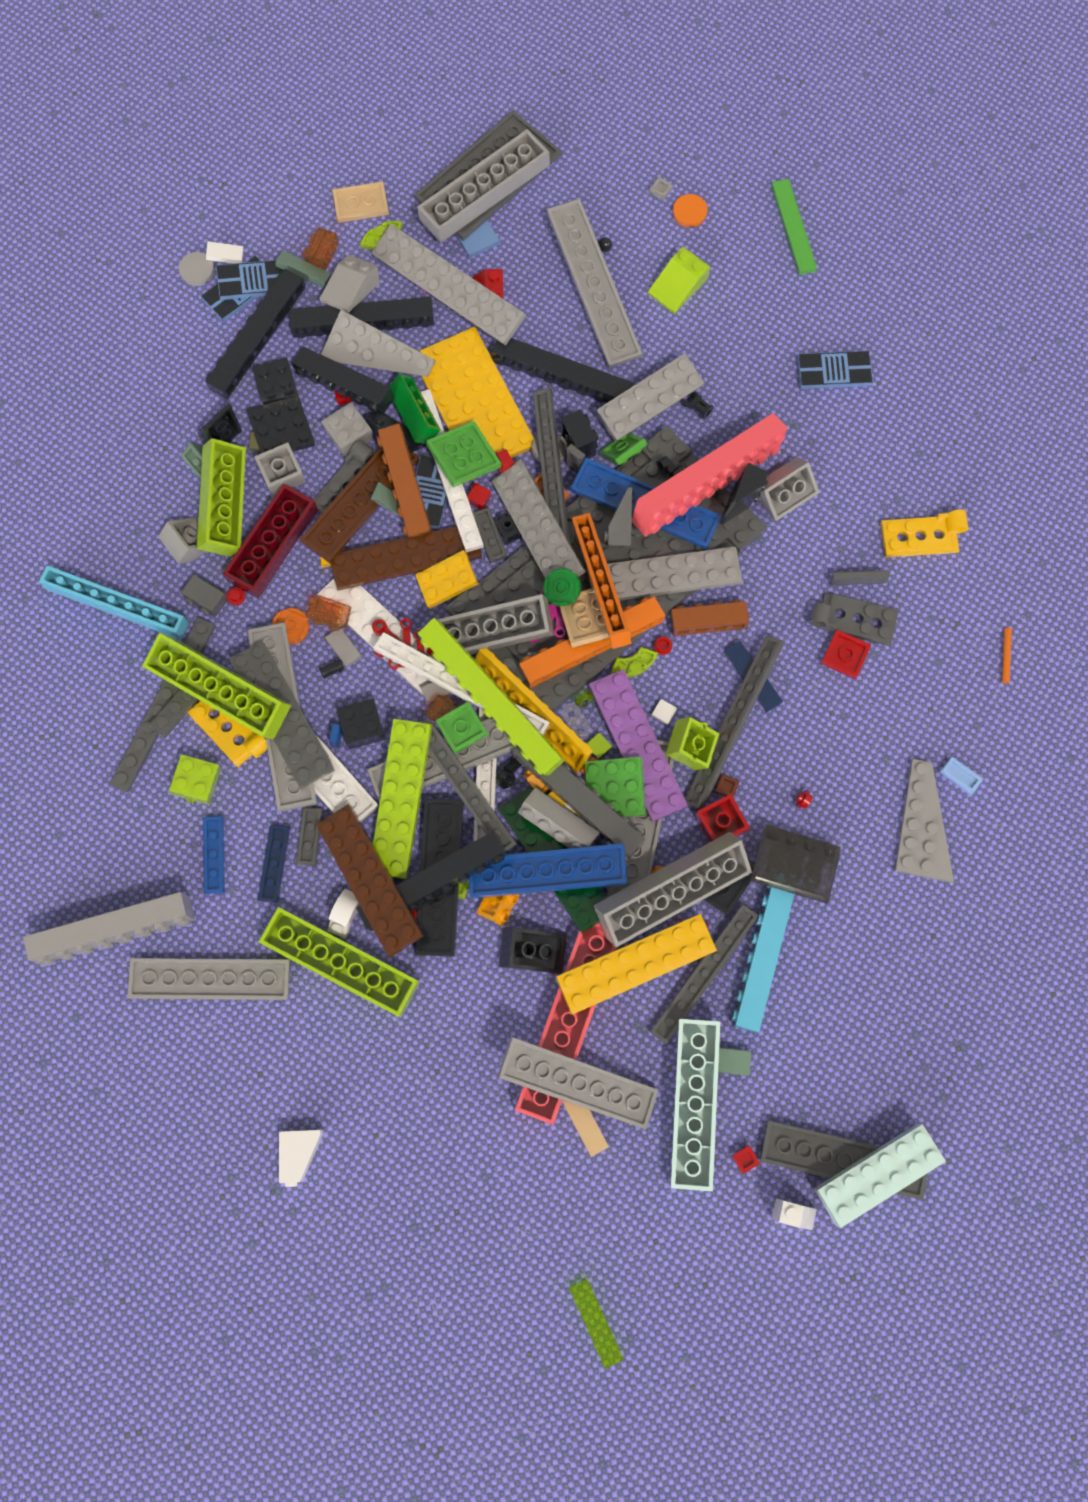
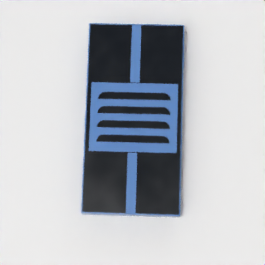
M255 255L247 262H258L261 260ZM218 283L201 295V299L223 323L257 298L246 297L220 300Z
M276 260L216 265L220 300L266 296L267 290L274 285L277 276L284 270L276 267Z
M869 351L802 353L797 356L800 389L872 386L873 384Z
M421 454L416 477L431 528L440 530L448 499L433 456Z

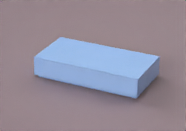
M952 756L939 772L970 795L975 792L983 781V778Z

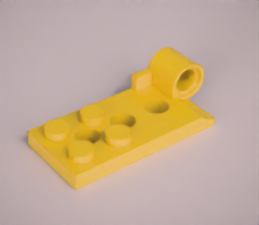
M962 509L938 514L937 517L882 520L880 523L885 558L958 553L957 534L964 533L969 529L966 511ZM934 532L942 533L943 538L937 539L934 536ZM916 533H922L925 539L918 540ZM903 534L907 540L904 542L900 541L897 535Z
M202 701L188 712L191 718L238 768L252 755L257 759L267 750L264 737L220 712L219 716L215 719L210 718V713L216 709ZM224 724H232V728L230 731H222V727ZM237 737H244L242 745H235Z

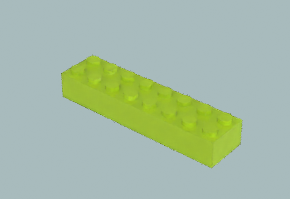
M160 632L142 665L145 669L265 738H275L292 706L172 636Z
M280 907L275 911L259 940L260 944L399 1018H402L420 984L418 980Z

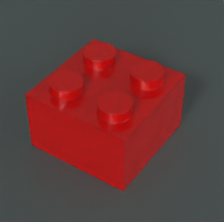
M731 794L704 807L695 814V818L709 843L728 832L739 837L750 829Z

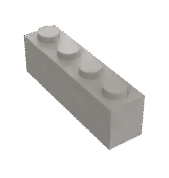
M537 788L530 793L518 811L525 819L535 824L569 849L590 847L600 833Z

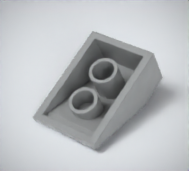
M348 254L334 270L319 298L320 302L349 313L380 283L377 265Z

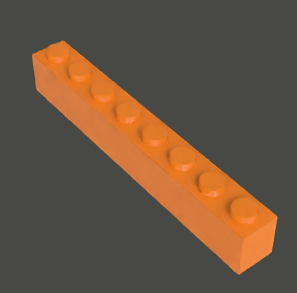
M586 513L572 517L574 532L612 649L631 644L630 631L591 514Z
M655 596L650 599L649 597L644 598L638 605L634 607L628 606L623 609L630 631V638L664 622L666 616ZM609 638L572 648L569 639H562L555 643V646L549 649L548 647L543 648L537 655L522 659L521 663H519V669L529 688H532L612 648Z

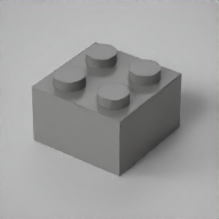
M352 402L321 421L324 432L343 458L350 454L351 448L356 441L361 439L367 444L374 440L371 428Z
M289 443L254 456L272 497L277 494L283 483L294 488L306 482Z

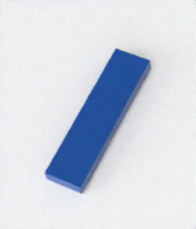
M223 816L203 817L205 895L225 893Z

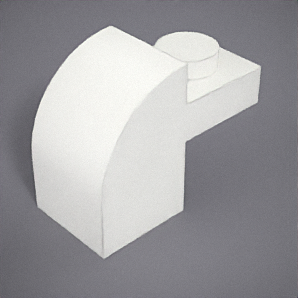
M344 889L335 902L329 917L330 923L327 931L344 939L348 936L352 920L358 913L356 908L360 906L352 891Z

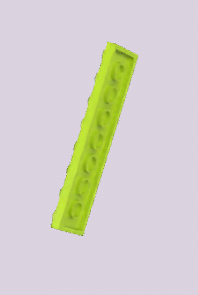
M393 719L373 846L391 877L408 879L432 724Z

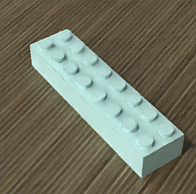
M679 1019L671 1188L713 1191L720 1041L719 1021Z

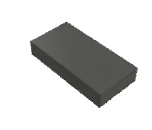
M570 444L567 447V466L578 473L585 460V454Z

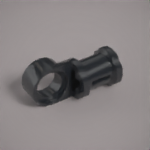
M695 391L689 394L693 397L692 401L680 400L682 406L689 407L692 410L695 409L702 415L703 419L707 418L714 409L712 404L709 405Z
M663 456L656 461L658 469L664 475L668 474L669 477H673L683 471L681 464L674 465L667 456Z

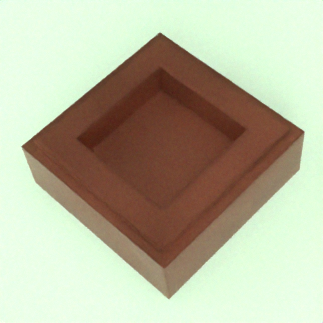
M722 774L714 793L724 797L731 794L734 797L740 781Z

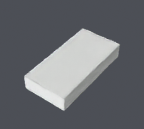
M208 241L206 260L233 264L242 263L243 246Z

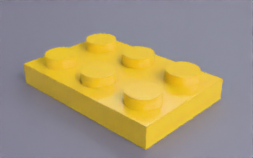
M464 550L415 575L427 607L430 609L479 584L468 555Z

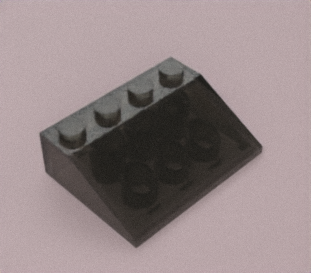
M765 824L758 841L750 881L828 904L841 847Z

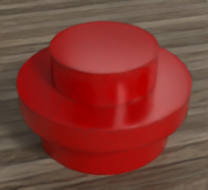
M238 587L231 588L226 595L227 601L234 606L241 605L246 597L244 591Z
M659 637L655 640V652L659 655H667L671 652L673 645L669 638Z
M805 790L798 793L795 798L797 802L796 807L806 809L813 798L809 791Z

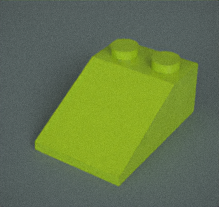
M682 247L671 258L649 289L648 294L675 314L708 279L710 266L685 247Z

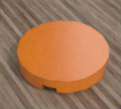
M695 194L682 195L674 203L673 216L675 221L681 226L688 228L690 226L697 227L705 221L708 207L706 202Z
M287 608L286 610H281L273 618L272 625L285 622L289 645L300 643L309 633V620L305 613L299 609Z

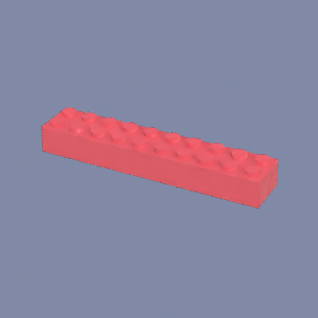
M774 413L767 416L640 497L636 503L632 523L645 537L651 533L655 534L663 525L670 524L678 515H684L692 506H698L704 498H710L718 489L722 490L732 480L736 481L748 463L753 465L762 464L770 455H776L781 449L780 445L786 437L785 433L788 427Z
M600 923L583 934L579 931L565 972L616 950V947L605 937ZM559 987L538 1047L577 1060L596 1004L571 1015ZM523 1086L515 1111L554 1125L562 1100Z

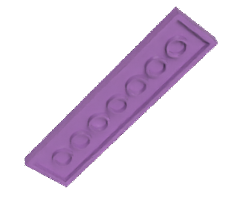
M624 669L590 683L589 688L621 757H643L645 806L651 822L687 808L686 800Z

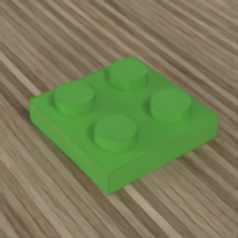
M629 433L620 440L611 442L600 450L599 454L601 458L621 465L627 462L628 458L641 452L647 443L644 438Z
M469 701L435 720L454 754L488 736L486 729Z

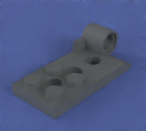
M361 439L352 446L350 454L344 459L345 464L315 497L314 500L320 513H323L328 508L332 500L343 491L344 486L348 485L355 477L356 472L360 471L376 453L375 449Z
M825 593L823 603H815L813 605L809 623L817 627V629L833 633L839 630L857 639L890 647L899 610L837 594ZM835 611H842L844 618H837L834 614ZM859 615L862 618V623L854 622L853 616ZM878 620L881 627H873L871 621Z

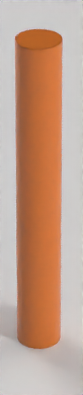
M1004 628L1002 683H1010L1012 628Z

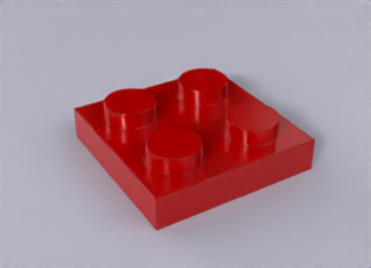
M836 630L821 664L856 680L871 644Z

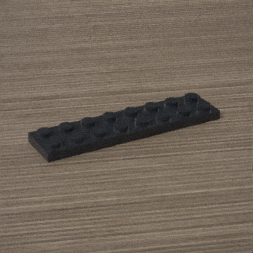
M425 799L420 872L461 849L464 802L462 800ZM459 883L455 884L449 892H441L436 895L433 901L423 902L418 905L417 924L424 936L415 942V955L455 957Z

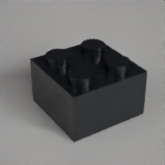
M287 358L252 367L263 405L299 396Z
M580 409L562 417L561 436L567 442V447L572 444L585 454V458L590 459L596 456L597 440L599 438L595 429H591L587 414L584 415Z
M374 698L337 708L345 743L349 750L386 740Z

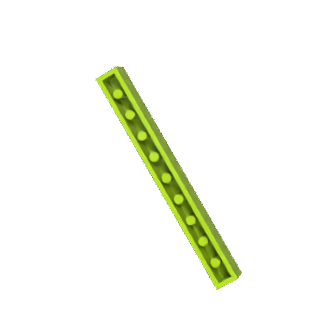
M433 618L417 633L422 638L420 642L427 649L430 647L433 650V657L438 662L442 661L446 665L445 670L451 676L455 675L459 679L457 681L459 686L464 690L468 689L471 693L470 698L476 704L480 703L484 707L482 711L489 718L493 717L495 719V726L501 732L505 731L509 735L507 739L515 747L518 745L522 749L521 755L527 761L531 759L535 764L533 768L540 775L549 776L565 761L563 756L439 620Z

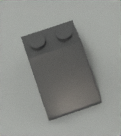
M632 487L626 489L607 530H604L603 542H607V546H631Z

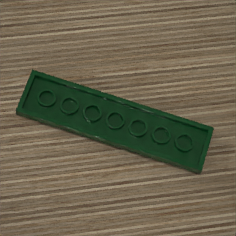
M531 788L526 789L498 807L499 812L527 853L569 849L518 813L523 802L532 792ZM599 887L553 891L581 934L600 923L594 905L603 901L606 897Z

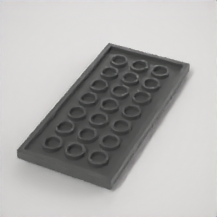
M512 110L414 195L415 200L420 204L526 129L549 151L550 165L561 156V150ZM543 171L454 234L464 241Z

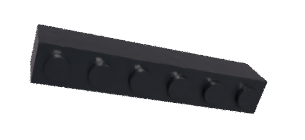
M304 346L292 362L295 373L301 378L306 377L316 385L321 384L331 392L336 391L343 398L348 397L358 405L367 406L372 412L384 414L395 398L391 387Z

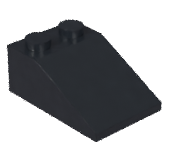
M228 403L200 429L198 436L203 444H206L211 438L230 443L242 432L232 406Z
M751 463L747 464L733 487L719 522L720 524H725L748 509L752 502H757L761 494L760 490L764 491L768 484L766 478L769 472Z
M503 927L499 967L562 974L566 934L517 927Z

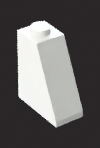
M323 1130L279 1132V1183H285V1187H295L297 1182H303L323 1136Z
M776 1198L772 1219L783 1224L813 1230L817 1209Z

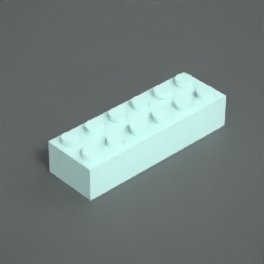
M916 1124L818 1185L814 1190L834 1224L842 1228L946 1161L923 1124Z

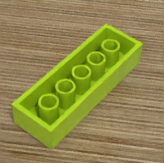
M213 438L203 445L197 534L198 550L232 557L241 547L245 447Z

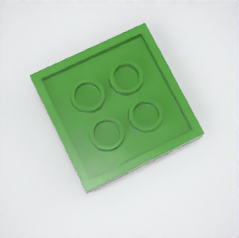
M475 421L426 441L427 447L453 488L501 468L502 463Z
M643 757L586 761L587 788L596 790L601 796L600 799L604 803L606 801L609 802L619 816L621 814L625 817L646 816Z

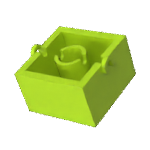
M691 717L676 720L665 754L693 770L709 768L719 733L707 727V723L698 722Z
M181 754L169 792L174 796L186 799L190 803L195 801L210 806L222 769L218 764Z

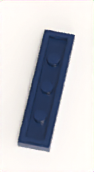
M739 641L727 648L724 653L744 680L754 659L742 642ZM767 679L757 698L766 713L783 703V700Z
M270 825L258 895L259 902L275 904L279 902L291 830L290 826Z

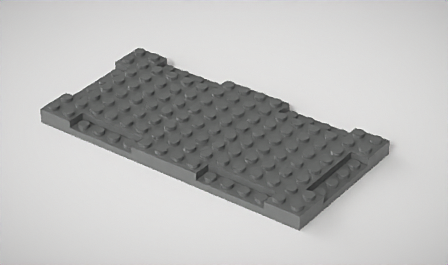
M666 426L646 442L647 445L642 448L641 452L631 457L617 471L658 487L672 478L668 474L664 475L658 469L656 464L658 459L667 456L674 465L681 464L683 470L698 460L691 454L692 450ZM726 488L718 489L710 498H704L699 506L723 515L731 494ZM583 496L566 508L570 544L586 571L579 576L582 587L581 591L591 588L589 575L574 532L572 517L586 513L591 514L607 564L736 547L737 555H739L761 537L767 529V526L748 508L725 524L719 523L707 549L662 530L645 537L633 523L631 528V546H607V542H603L604 530H607L615 510ZM527 544L479 582L478 585L466 590L446 607L447 613L450 616L540 595L543 590L545 577ZM697 590L657 595L655 598L666 615L665 617H667L671 613V609L680 606ZM647 597L620 600L622 610L628 606L634 607L638 605L642 599ZM556 618L552 621L554 630L556 629ZM564 623V629H565V631H566V635H565V637H564L563 639L567 640V639H569V637H568V633H567V630H566V627H565V623ZM652 628L632 637L631 644L615 649L610 648L532 688H529L519 669V663L525 657L537 655L543 648L548 647L549 649L555 646V643L560 641L553 635L540 638L536 643L527 641L489 651L493 652L495 657L502 664H505L554 713ZM557 631L556 634L561 636L563 635V632Z

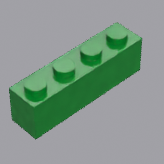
M399 373L389 386L395 396L393 401L405 422V426L409 429L412 439L416 443L426 444V441L435 437L441 429L413 377Z

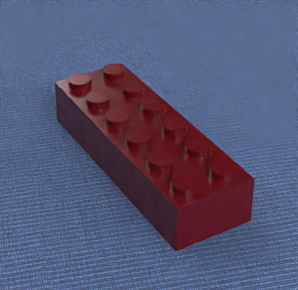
M283 483L223 572L227 582L259 599L318 511L315 500Z

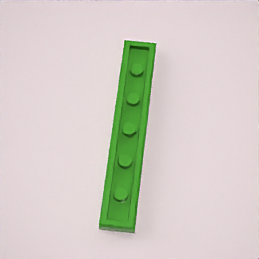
M789 179L772 182V190L798 273L802 275L816 272L817 266Z

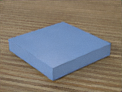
M488 220L464 241L456 235L469 258L500 244V240Z

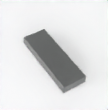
M489 507L473 512L490 564L508 558Z
M888 570L834 572L830 578V586L884 584L888 581L890 573Z
M303 807L296 865L312 867L317 865L320 832L316 825L322 821L323 809Z

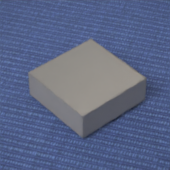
M658 177L650 187L649 193L664 201L672 191L673 185Z

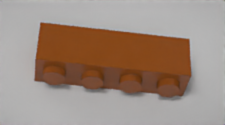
M733 600L725 604L714 602L706 606L696 604L693 607L687 608L685 606H677L671 609L670 613L673 636L747 629L749 625L746 601L741 602L740 600Z

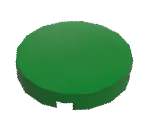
M565 568L553 570L547 575L543 585L544 595L553 605L560 607L570 606L576 602L582 589L578 575L572 570Z

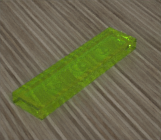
M588 1278L570 1286L571 1295L604 1368L607 1369L624 1360Z

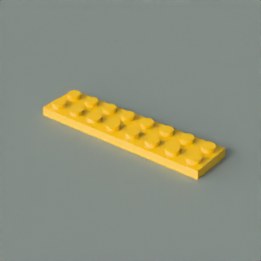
M488 649L479 650L475 658L477 663L515 704L550 722L544 737L563 756L564 762L576 774L579 773L593 752L589 745L583 742L559 716H556L532 690H529L505 664H502L493 652Z
M698 914L556 976V980L569 1011L573 1015L717 950L702 915Z

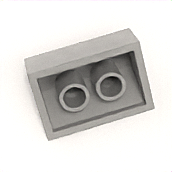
M796 457L769 474L766 478L768 484L764 491L760 490L761 494L758 501L771 518L777 521L819 494L820 492L809 462Z

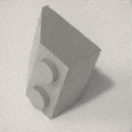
M196 517L167 521L158 536L178 564L193 562L207 552L197 549L198 520Z

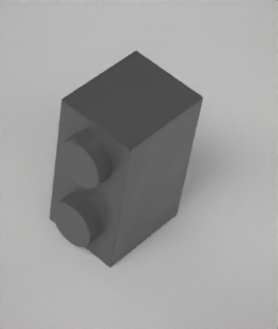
M195 575L192 576L181 591L185 598L184 601L192 607L194 605L199 607V611L206 616L212 615L216 618L227 602V597L223 592Z

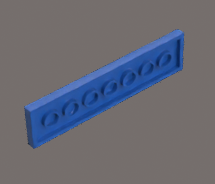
M585 458L571 486V492L616 511L626 489L632 487L633 516L637 500L656 487L589 458ZM699 505L696 507L692 506L684 515H678L670 524L663 525L659 530L707 549L722 515Z
M625 844L509 854L504 857L505 859L498 864L493 863L487 866L488 869L486 871L470 876L469 897L483 898L627 884Z

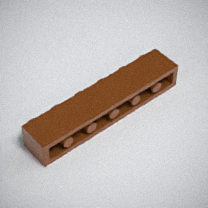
M396 424L378 430L379 436H377V441L384 450L382 458L384 464H388L389 467L387 475L390 483L393 482L395 489L392 492L394 499L398 500L400 507H397L400 518H403L405 522L402 525L405 536L408 535L409 538L432 533L401 425Z

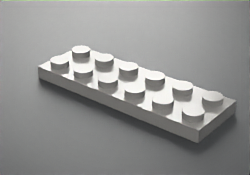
M684 353L597 409L596 413L616 442L699 389L705 383L686 353Z

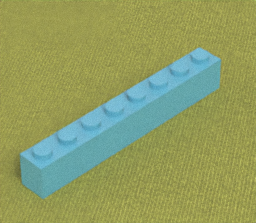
M46 566L39 580V583L48 591L182 640L189 625L182 615L50 566Z
M778 872L768 877L766 887L769 888L767 895L763 896L761 906L764 907L763 914L759 913L756 925H759L758 933L754 932L751 944H754L753 952L749 951L746 963H749L748 971H744L741 982L744 983L743 991L739 990L736 1001L739 1002L738 1010L734 1009L731 1019V1021H734L733 1027L753 1033L760 1031L798 882L796 877Z

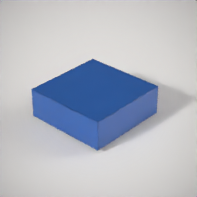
M333 724L329 743L332 747L339 748L342 728L338 724Z

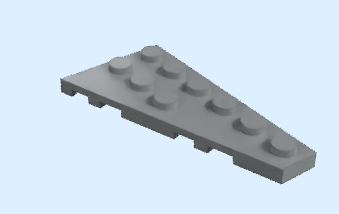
M340 310L321 355L338 363L429 377L436 362L435 359L343 310Z
M912 759L894 872L954 883L932 762Z

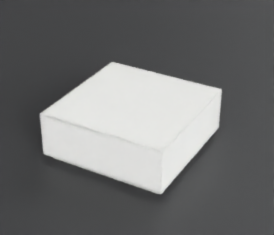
M661 699L651 716L668 726L677 708Z

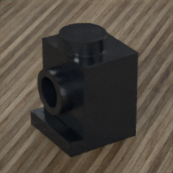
M505 513L497 518L498 520L495 521L496 527L505 545L522 538L511 515Z

